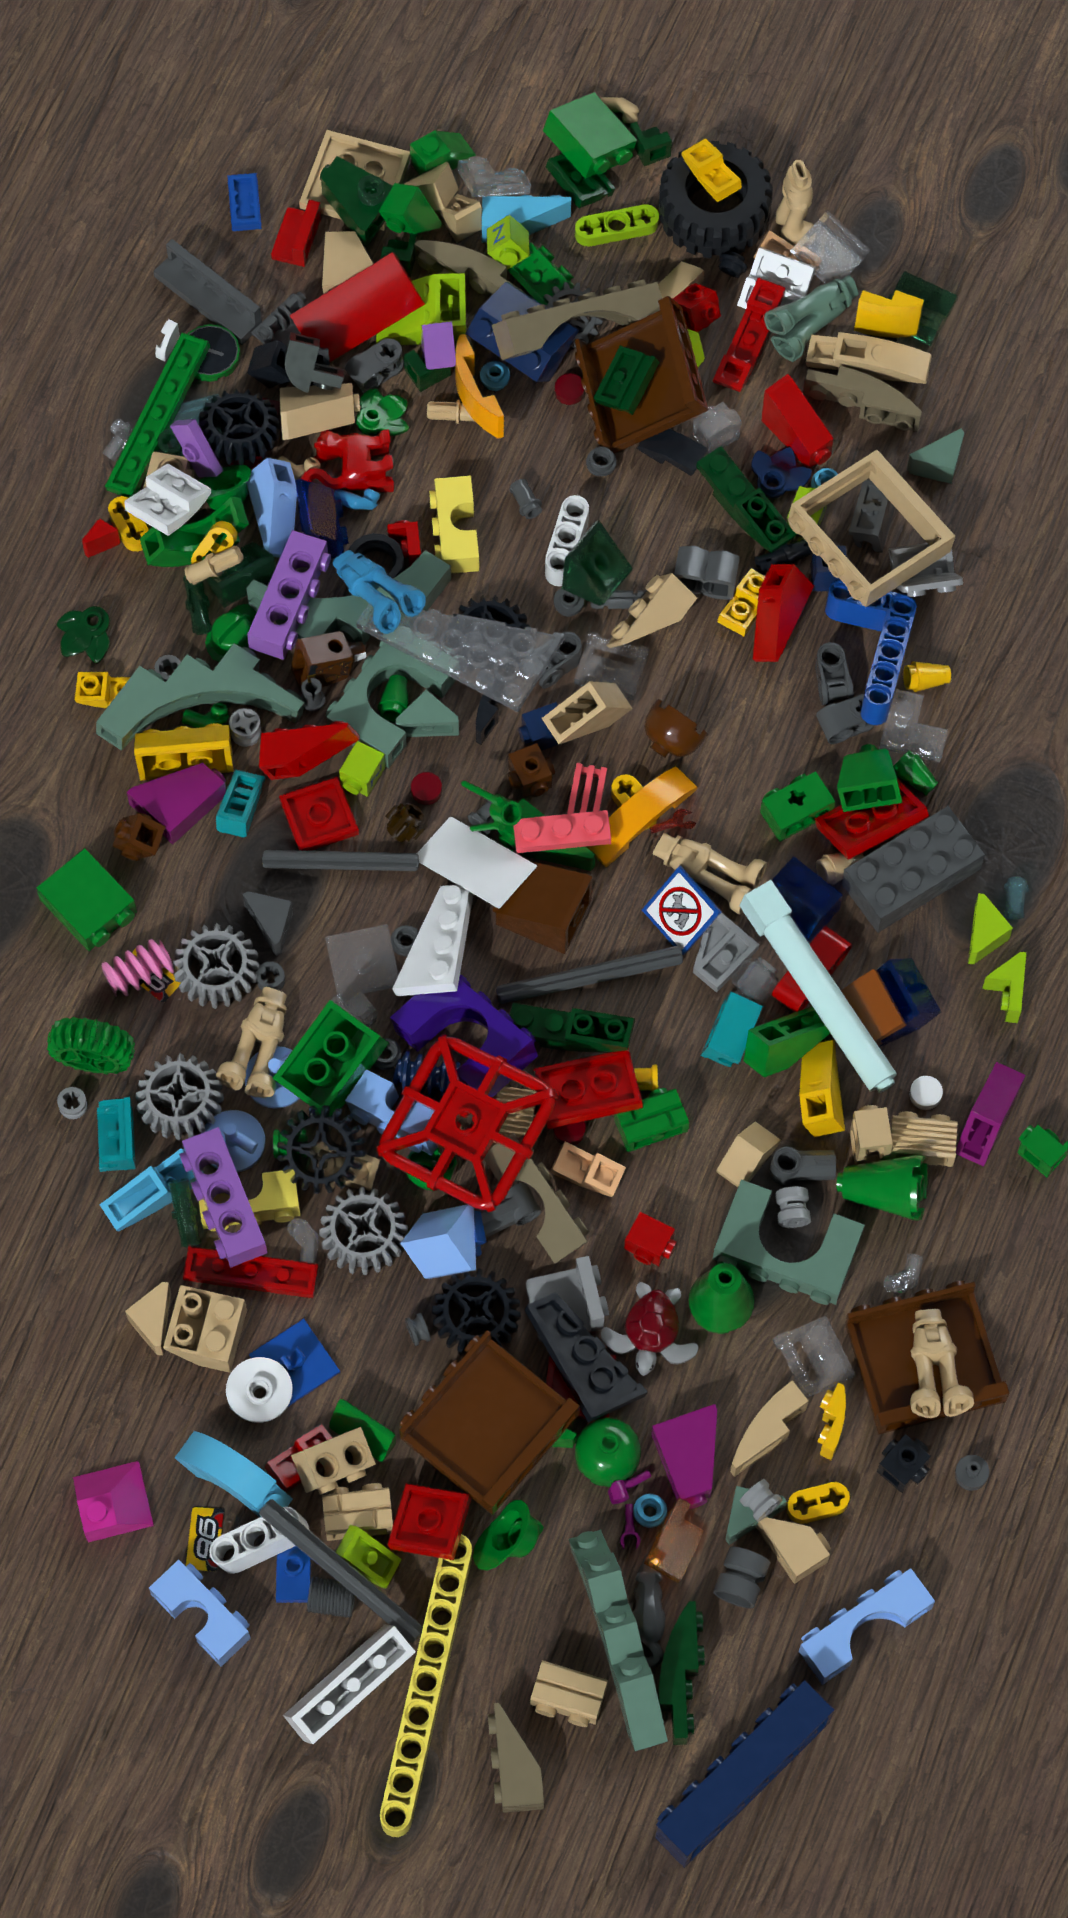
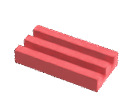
M576 763L567 814H572L575 811L581 775H587L580 813L587 812L593 776L599 777L593 811H600L607 775L606 767L596 769L594 765L584 767L583 764Z

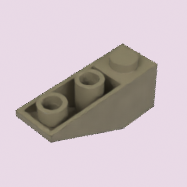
M494 1703V1713L488 1714L489 1735L496 1734L497 1748H491L492 1769H499L500 1782L493 1783L495 1804L502 1803L503 1813L544 1809L541 1768L501 1705Z

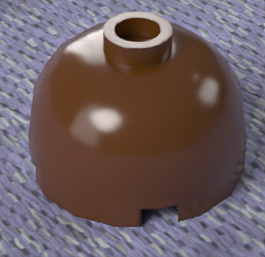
M657 699L650 708L644 725L646 735L653 742L650 748L666 758L668 753L676 757H684L695 752L704 742L708 733L703 730L701 734H698L695 722L670 705H667L665 709L661 708L662 701Z

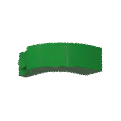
M231 496L210 516L195 523L182 525L169 536L152 527L140 538L147 565L159 567L190 565L191 557L210 528L219 521L229 522L235 527L237 539L233 546L237 545L240 542L238 533L249 525L241 498ZM222 532L218 535L215 542L220 545L227 535Z

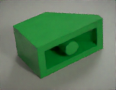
M434 130L410 144L411 165L419 175L445 162H448L451 170H454L476 158L475 152L460 133Z
M394 183L379 210L387 227L396 233L407 232L416 234L439 229L442 225V222L424 194L416 186Z

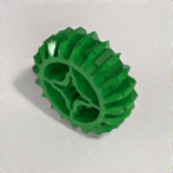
M72 1017L71 1019L63 1018L55 1021L51 1032L48 1034L47 1050L49 1051L48 1054L55 1061L62 1062L64 1066L73 1067L74 1070L79 1069L85 1072L108 1075L109 1073L118 1074L127 1071L134 1057L135 1042L133 1041L134 1038L127 1031L120 1030L118 1026H112L108 1022H100L97 1019L90 1020L85 1017L83 1019Z

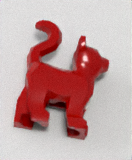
M389 429L382 430L379 436H368L359 433L339 435L331 430L321 431L317 442L314 443V448H316L317 452L314 458L320 463L338 457L342 458L341 476L332 478L325 470L318 468L308 469L301 476V487L305 491H309L312 480L318 479L329 489L366 490L369 488L376 492H394L393 478L386 476V472L393 469L392 455H387L389 454V444L391 442ZM385 455L380 461H371L373 456Z

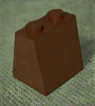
M532 862L537 865L535 870L501 908L493 907V912L496 913V925L565 954L591 903L592 876Z

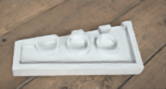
M457 884L440 886L392 988L396 996L457 991L474 894Z

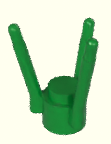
M465 780L461 782L463 787L492 802L489 812L494 822L472 825L470 827L472 832L493 829L503 831L505 825L513 826L520 821L523 806L519 805V803L509 800L498 793L493 795Z

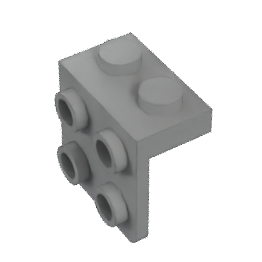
M925 543L889 548L891 571L930 545ZM952 549L950 553L896 588L903 593H907L908 597L922 596L926 594L925 590L936 588L940 593L955 591L956 586L963 585V578L954 572Z
M589 1256L576 1258L575 1269L527 1280L526 1290L529 1303H533L556 1292L584 1322L583 1326L588 1332L604 1328V1316L609 1315L608 1305L605 1296L599 1297L596 1285L601 1284L600 1273L597 1265L591 1266Z

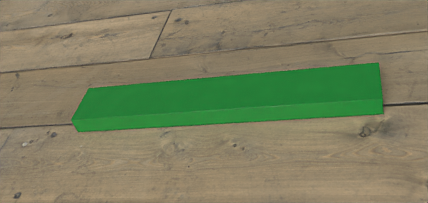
M181 333L105 485L107 491L128 498L139 491L147 475L152 452L159 451L170 429V425H172L210 348L207 340Z

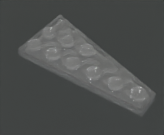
M369 603L356 622L358 629L516 712H519L565 640V634L554 632V634L537 632L536 628L525 627V629L506 626L504 622L461 614L451 616L441 614L440 610L429 609V611L422 610L414 617H408L400 610L401 621L398 627L393 632L384 634L373 623L374 609Z

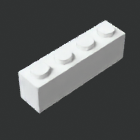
M384 1624L292 1706L283 1717L304 1742L314 1744L415 1653V1650L395 1626Z

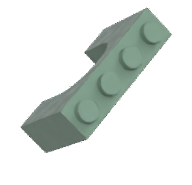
M400 625L392 633L383 636L379 650L374 656L369 655L362 665V672L356 679L351 678L345 686L344 695L338 702L334 701L326 712L327 725L334 721L348 722L360 735L359 742L384 753L388 769L407 746L406 732L379 716L371 708L369 698L373 690L381 683L389 680L390 676L401 675L443 698L460 676V666L457 660Z
M741 1179L714 1248L713 1260L718 1261L717 1264H732L737 1269L748 1272V1275L757 1281L766 1282L770 1280L778 1283L779 1287L787 1292L798 1293L799 1291L808 1294L813 1301L819 1304L828 1305L832 1303L836 1305L865 1225L833 1214L824 1241L816 1254L802 1262L789 1263L780 1261L765 1250L759 1237V1229L770 1203L772 1190Z

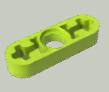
M644 204L583 216L575 224V238L579 244L590 247L650 235L658 229L659 212L654 206ZM647 216V219L650 220V223H645V221L642 220L641 217ZM630 218L633 219L634 227H630ZM619 220L625 224V227L622 230L615 231L609 227V224L612 221ZM600 224H604V233L601 232ZM584 228H589L590 231H593V234L587 235Z

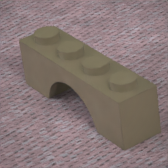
M514 1132L507 1136V1138L519 1144L524 1137L522 1135L517 1138ZM497 1143L489 1149L484 1160L498 1181H500L515 1152ZM532 1158L530 1160L526 1159L515 1181L529 1184L540 1194L545 1207V1219L536 1237L554 1264H557L588 1243L585 1235L590 1232L579 1216L574 1220L566 1210L571 1204L560 1189L556 1192L553 1191L548 1183L552 1176L544 1164L541 1162L536 1165Z

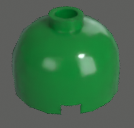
M602 1418L594 1420L583 1429L576 1441L575 1460L577 1468L595 1485L611 1487L615 1481H626L639 1467L641 1458L639 1438L630 1425L619 1419Z

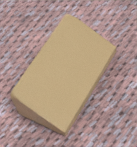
M681 261L658 284L662 298L670 296L673 299L688 286L694 283L701 284L704 281L705 271L700 267Z

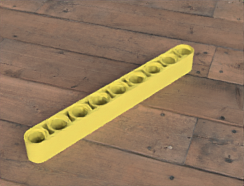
M462 1534L458 1546L466 1550L465 1556L454 1560L439 1558L380 1811L382 1829L391 1837L405 1835L410 1830L472 1562L471 1542ZM447 1578H453L459 1583V1586L452 1592H446L440 1587V1584ZM439 1611H446L451 1615V1620L447 1624L439 1625L432 1619L434 1614ZM431 1644H439L443 1647L444 1652L440 1657L431 1658L425 1653L426 1648ZM423 1677H431L436 1681V1686L430 1691L420 1690L417 1684ZM416 1710H423L429 1715V1718L424 1724L416 1725L410 1721V1715ZM410 1743H414L421 1748L420 1754L413 1759L406 1758L402 1754L403 1747ZM407 1777L413 1781V1787L408 1792L401 1793L394 1788L397 1779ZM393 1811H400L406 1817L404 1823L398 1827L390 1826L386 1822L387 1816Z

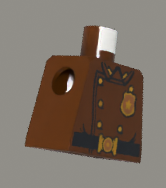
M340 631L297 639L291 671L301 695L303 693L301 685L306 679H308L310 685L311 678H315L320 681L321 687H325L348 678L352 662L366 659V650L362 641L348 644L344 633Z

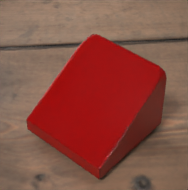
M102 519L97 520L82 539L84 553L88 558L121 543L118 529Z

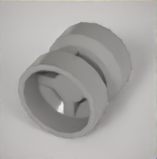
M795 1186L776 1191V1203L780 1205V1212L778 1213L779 1226L797 1228L811 1223L810 1211L806 1208V1203L809 1201L808 1189Z

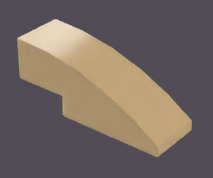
M793 1380L779 1390L762 1407L749 1425L737 1448L730 1472L734 1477L785 1442L790 1432L786 1424L806 1411L808 1400Z

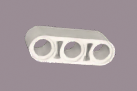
M573 495L564 500L545 559V577L554 586H563L570 582L587 531L589 504L581 496ZM573 512H577V513H580L581 515L578 516V517H573V516H570L569 514H570V513H573ZM568 538L573 540V542L564 543L561 540ZM563 565L565 568L559 570L553 568V566Z
M283 1507L309 1529L307 1521L291 1507ZM260 1517L216 1538L210 1545L209 1553L213 1562L227 1573L235 1574L282 1553L295 1545L264 1518ZM265 1534L262 1544L254 1547L255 1539L259 1535ZM234 1548L233 1556L229 1560L224 1561L225 1553L229 1549Z

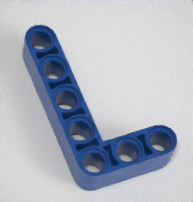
M841 580L831 583L825 606L826 615L838 622L881 632L861 707V717L866 723L881 725L887 721L917 604L912 597L890 591L865 608L859 600L854 599L850 595L847 586Z

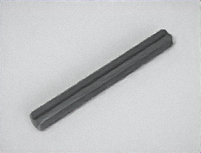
M265 850L262 855V864L264 868L417 871L419 868V855L417 853Z

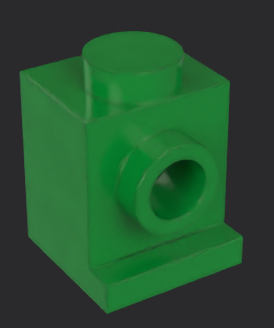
M1032 1125L1028 1126L1018 1139L1021 1144L1017 1153L1046 1178L1068 1156V1141L1062 1145L1060 1139L1053 1131L1049 1129L1044 1130L1039 1125L1035 1128Z

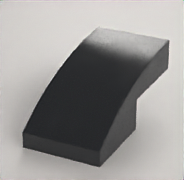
M667 429L639 442L636 449L660 464H663L666 460L692 476L697 469V461L704 457L708 448L679 432Z
M497 673L493 675L486 686L477 710L476 742L482 745L497 725L498 708L495 706L506 693V679Z

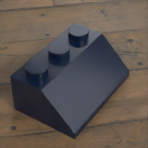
M505 282L479 308L465 334L501 357L492 325L502 321L501 315L513 311H519L520 315L528 314V308L542 304L509 282ZM565 321L548 337L541 349L526 355L506 359L505 361L536 382L550 381L579 329Z

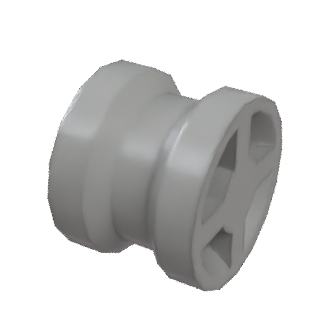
M242 708L230 716L231 737L236 744L248 747L259 741L262 731L260 718L255 711Z
M762 1479L742 1496L740 1503L744 1507H749L753 1511V1518L760 1522L771 1514L783 1499L779 1494H773L769 1489V1483Z

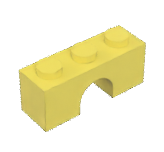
M471 476L434 479L435 490L429 491L430 508L437 509V517L432 518L433 536H439L440 544L434 545L435 556L451 565V573L479 571L477 531L460 530L453 525L461 518L474 517Z
M283 1170L262 1173L263 1187L260 1194L248 1200L258 1225L262 1223L261 1221L275 1220V1222L282 1223L291 1221L296 1216H301L297 1185L290 1181L295 1175L294 1170L288 1173H284ZM220 1193L214 1197L213 1201L220 1204L225 1203L229 1200L230 1196L226 1193ZM202 1199L199 1201L203 1229H208L202 1214L203 1211L207 1210V1207ZM231 1222L225 1227V1230L231 1225H238L240 1223Z

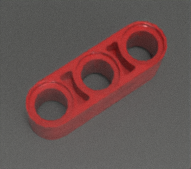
M825 926L812 940L810 946L828 973L832 975L850 952L852 943L828 926ZM787 971L774 988L772 996L792 1011L798 1012L803 1010L809 1001L790 972Z

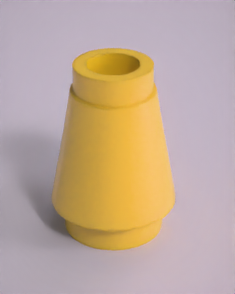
M913 661L911 665H905L903 669L905 688L918 692L948 684L951 681V669L949 665Z

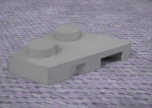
M721 913L703 933L693 973L717 993L755 954L760 944Z

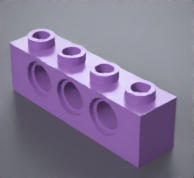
M294 530L291 531L247 634L249 649L282 660L285 659L288 650L292 651L298 638L296 630L299 623L304 624L308 616L309 607L307 604L310 597L315 598L320 586L318 578L321 571L326 572L330 564L331 554H328L327 541ZM300 567L308 568L305 572L296 571ZM289 593L297 594V596L294 598L284 597ZM278 619L286 620V622L281 625H276L273 623Z
M219 1127L183 1140L184 1152L180 1153L179 1156L185 1171L192 1170L196 1181L191 1182V1186L197 1201L203 1199L207 1210L203 1211L202 1214L208 1229L215 1228L219 1239L215 1240L214 1244L220 1259L227 1258L231 1268L267 1254L266 1243ZM214 1164L218 1166V1170L213 1174H204L202 1172L206 1165ZM220 1193H226L230 1196L229 1200L225 1203L220 1204L213 1201L214 1197ZM231 1222H237L242 1225L240 1230L234 1233L227 1232L225 1227Z

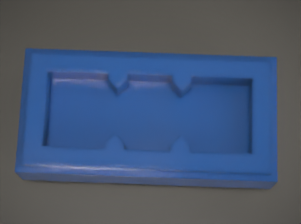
M257 173L227 175L232 231L262 229Z
M294 1546L277 1554L276 1603H308L311 1583V1558L297 1546Z

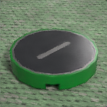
M208 324L198 326L188 333V335L207 340L210 344V348L195 376L196 379L212 382L233 373L239 364L240 348L237 338L230 330L219 325Z

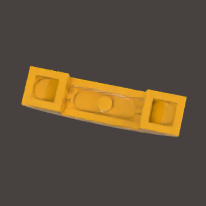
M461 334L457 340L455 353V380L459 397L469 415L479 426L494 437L502 438L504 437V414L494 395L482 397L473 378L475 354L466 335Z
M676 766L669 769L645 785L609 817L611 844L586 847L595 854V857L605 867L609 866L629 849V843L671 807L674 809L678 807L698 787Z

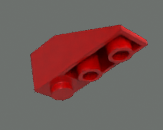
M771 564L759 589L752 658L755 662L779 661L813 590L814 585L794 564Z
M334 721L330 725L323 726L304 725L302 728L291 730L277 728L273 732L261 733L259 768L271 780L300 777L360 740V735L348 722Z

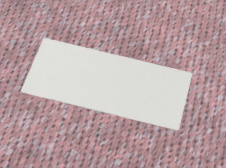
M449 817L417 853L419 855V863L498 909L502 907L537 867L536 864L478 831L472 832L469 826L453 817Z

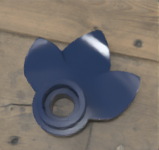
M791 447L777 452L772 457L758 450L751 462L752 471L758 478L757 488H760L767 498H778L786 491L798 490L799 486L804 487L812 473V470L809 468L796 467V458ZM775 483L777 487H770L767 484Z

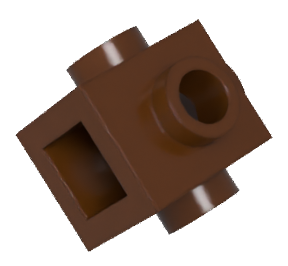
M537 743L508 754V768L510 770L507 773L512 788L514 790L519 789L523 799L529 796H541L549 788H552V775H555V769L550 758H544Z
M143 813L123 817L115 827L114 836L116 838L113 847L122 850L124 857L135 861L155 856L161 845L162 835L166 826L155 822L151 816Z

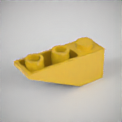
M834 1040L818 1043L802 1057L799 1096L802 1122L814 1137L845 1131Z

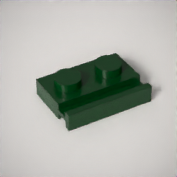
M564 154L549 158L545 166L578 208L600 201L606 195L610 197L615 190V187L604 173L585 179Z
M619 346L593 399L598 404L619 411H626L633 415L660 363L659 360L654 356L650 357L642 352Z

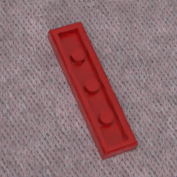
M189 1246L183 1279L185 1281L314 1298L319 1266L314 1263L259 1256L230 1268L227 1258L220 1259L217 1250Z

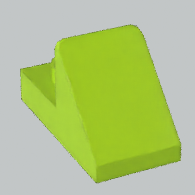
M1019 952L987 975L984 980L983 989L1002 991L1000 1010L1006 1011L1005 1022L1018 1023L1021 1014L1027 952Z
M353 1525L349 1526L336 1550L340 1557L366 1579L384 1589L389 1585L402 1560L361 1528Z

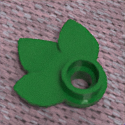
M376 388L366 391L359 400L360 412L357 413L356 423L362 433L376 435L382 430L389 429L390 436H396L409 430L408 424L401 419L408 406V401L398 395L383 397Z

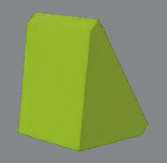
M978 893L975 903L968 964L977 963L1007 942L1013 929L985 894Z

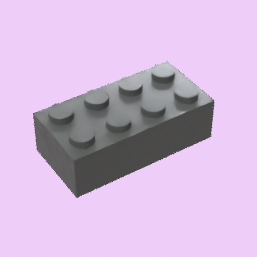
M947 806L844 869L842 886L876 932L879 933L981 870L985 854L950 807Z

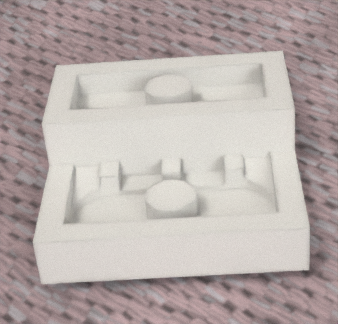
M760 247L750 275L746 278L737 306L747 308V301L757 278L786 288L780 306L794 302L806 296L816 267Z
M166 464L146 477V488L124 501L125 511L169 536L184 525L200 509L210 496L211 488L172 465Z

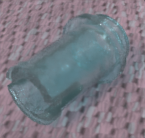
M1010 877L1007 883L1004 884V890L1007 891L1004 916L1009 919H1022L1025 917V895L1029 891L1026 879Z

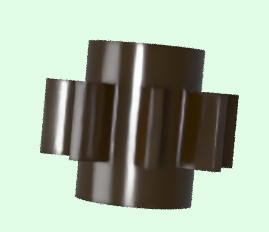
M400 803L398 807L394 805L385 816L390 820L387 823V831L397 841L404 842L407 840L410 842L412 839L417 840L425 830L421 825L424 821V815L413 804L407 803L403 805V803Z

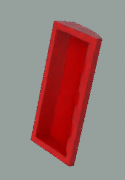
M392 252L292 313L290 317L301 335L320 339L319 348H329V360L332 362L422 307L425 303L396 254Z

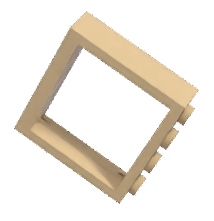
M878 450L870 453L792 503L788 517L792 530L800 534L808 542L810 550L824 560L831 574L836 578H840L847 586L850 595L854 599L859 600L865 608L950 553L955 539V535ZM868 478L930 545L872 584L866 580L810 517Z

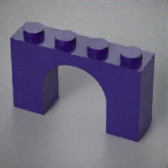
M461 974L457 991L414 995L390 1017L396 1034L417 1052L445 1027L457 1022L468 1021L480 1024L488 1030L487 1038L480 1048L481 1050L495 1057L500 1055L507 1059V1063L521 1070L538 1057L534 1046L536 1042L534 1036L526 1028L522 1027L519 1029L514 1025L513 1019L506 1011L495 1009L490 999L483 992L479 991L476 993L471 989L470 983ZM469 1058L457 1069L460 1082L478 1090L489 1068ZM502 1074L498 1076L488 1096H495L512 1079Z

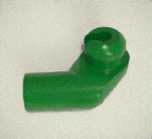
M215 703L211 711L205 714L186 709L182 717V723L194 728L205 727L213 723L223 725L229 717L227 714L228 708L223 703Z

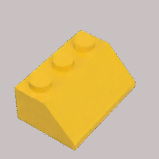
M213 723L201 728L180 726L168 731L148 729L142 733H135L134 753L140 781L157 779L200 763H204L210 770L215 768L220 773L234 772L229 725Z

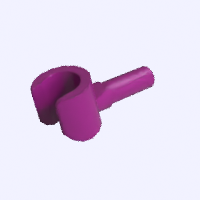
M646 1470L626 1481L618 1480L613 1482L608 1490L611 1503L615 1505L629 1500L627 1489L633 1488L651 1478L650 1472Z
M625 1504V1532L620 1538V1545L623 1549H625L624 1538L628 1535L635 1537L637 1541L636 1549L641 1541L640 1536L635 1532L633 1504Z

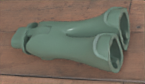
M850 275L842 280L836 278L829 283L818 286L811 293L794 302L778 306L765 313L764 321L767 329L776 333L771 337V341L782 357L791 362L799 359L803 355L811 335H815L852 305V300L859 295L854 279Z

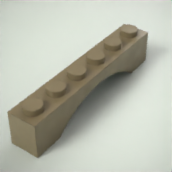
M645 279L627 284L629 289L621 291L620 286H615L603 290L604 295L596 297L595 292H590L578 296L577 302L571 303L570 298L553 302V308L545 309L544 304L528 308V314L520 315L519 311L501 315L502 321L492 325L501 360L526 355L541 349L556 328L570 318L583 316L600 317L626 327L660 311L658 300L662 299L658 282L646 284Z

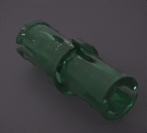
M184 576L183 582L187 594L185 605L186 610L189 611L191 616L192 631L196 635L207 634L212 630V625L208 613L210 606L209 597L205 595L203 581L193 585Z
M183 1178L179 1182L178 1180L168 1182L174 1211L171 1213L172 1218L177 1221L181 1247H188V1244L194 1246L202 1243L195 1217L198 1213L197 1206H193L188 1178Z

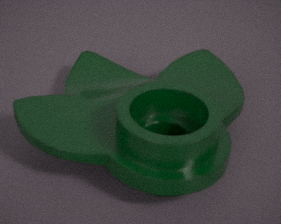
M93 606L83 612L72 610L65 613L58 620L57 627L65 632L61 640V653L64 657L75 656L86 651L89 658L95 664H98L105 657L110 647V639L107 634L110 627V617L103 608ZM97 616L99 619L98 623L95 626H90V619Z

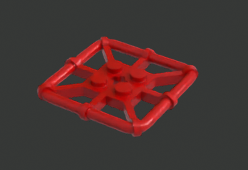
M446 1034L439 1036L438 1041L431 1046L409 1087L405 1086L401 1092L403 1097L383 1131L377 1146L378 1155L383 1157L392 1166L427 1183V1187L434 1191L439 1189L474 1208L487 1210L488 1213L497 1209L496 1206L500 1205L508 1194L526 1159H531L534 1153L532 1148L553 1112L555 1100L558 1099L556 1089H552L543 1080L507 1063V1059L500 1055L495 1057L461 1039L448 1037ZM452 1050L489 1068L478 1090L460 1082ZM442 1055L450 1084L440 1102H437L420 1092ZM501 1074L537 1092L507 1103H502L488 1096L498 1076ZM415 1102L434 1111L424 1130L395 1139ZM541 1104L520 1144L499 1133L509 1114ZM469 1114L473 1115V1126L466 1130H461L462 1125L459 1119L461 1117L467 1118ZM426 1141H431L445 1148L433 1171L396 1153L399 1150ZM493 1142H496L515 1152L494 1192L491 1193L483 1160ZM455 1154L473 1163L482 1196L444 1178V1174Z

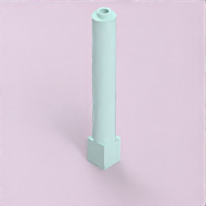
M772 880L745 894L739 905L759 936L765 935L869 1091L877 1090L878 1093H882L894 1085L893 1078L897 1075L896 1071L791 918L792 910Z

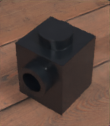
M275 340L255 347L247 373L268 388L289 382L290 380L285 370L287 346L281 341Z

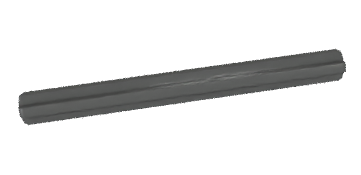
M674 946L498 985L496 987L497 998L500 1004L680 965L683 963V955L680 947Z
M270 1499L263 1505L259 1514L269 1524L386 1623L395 1626L405 1639L413 1643L419 1638L423 1626L276 1501Z

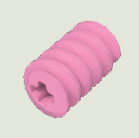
M153 939L148 940V951L142 945L136 946L137 956L129 950L125 951V962L118 956L113 957V968L107 962L102 963L103 973L116 997V991L118 990L125 996H128V985L130 984L137 991L140 990V979L151 985L152 973L160 980L163 979L162 968L164 967L171 974L175 973L170 956L160 939V945Z

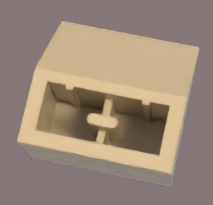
M180 1285L163 1348L198 1366L231 1373L247 1313L245 1299Z

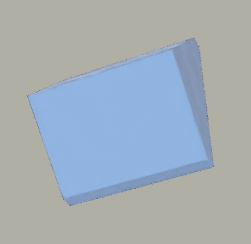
M467 1204L423 1213L400 1244L425 1279L476 1270L474 1207Z

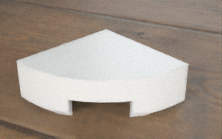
M170 319L166 321L161 330L165 336L160 346L156 345L155 351L156 358L164 362L180 337L178 323Z

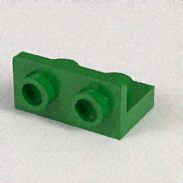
M530 242V256L508 269L514 278L540 304L547 305L543 296L548 294L553 297L551 288L554 286L558 287L560 291H562L564 282H568L570 289L574 287V284L571 282L574 276L564 266L561 265L558 268L552 262L555 256L544 245L538 248Z

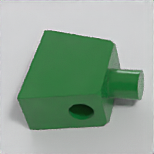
M865 744L860 747L859 753L844 756L837 784L843 812L902 803L897 776L887 749H877L872 744Z

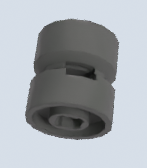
M730 1547L723 1564L727 1571L719 1575L713 1593L730 1604L752 1609L760 1593L757 1583L764 1582L770 1561L748 1549Z

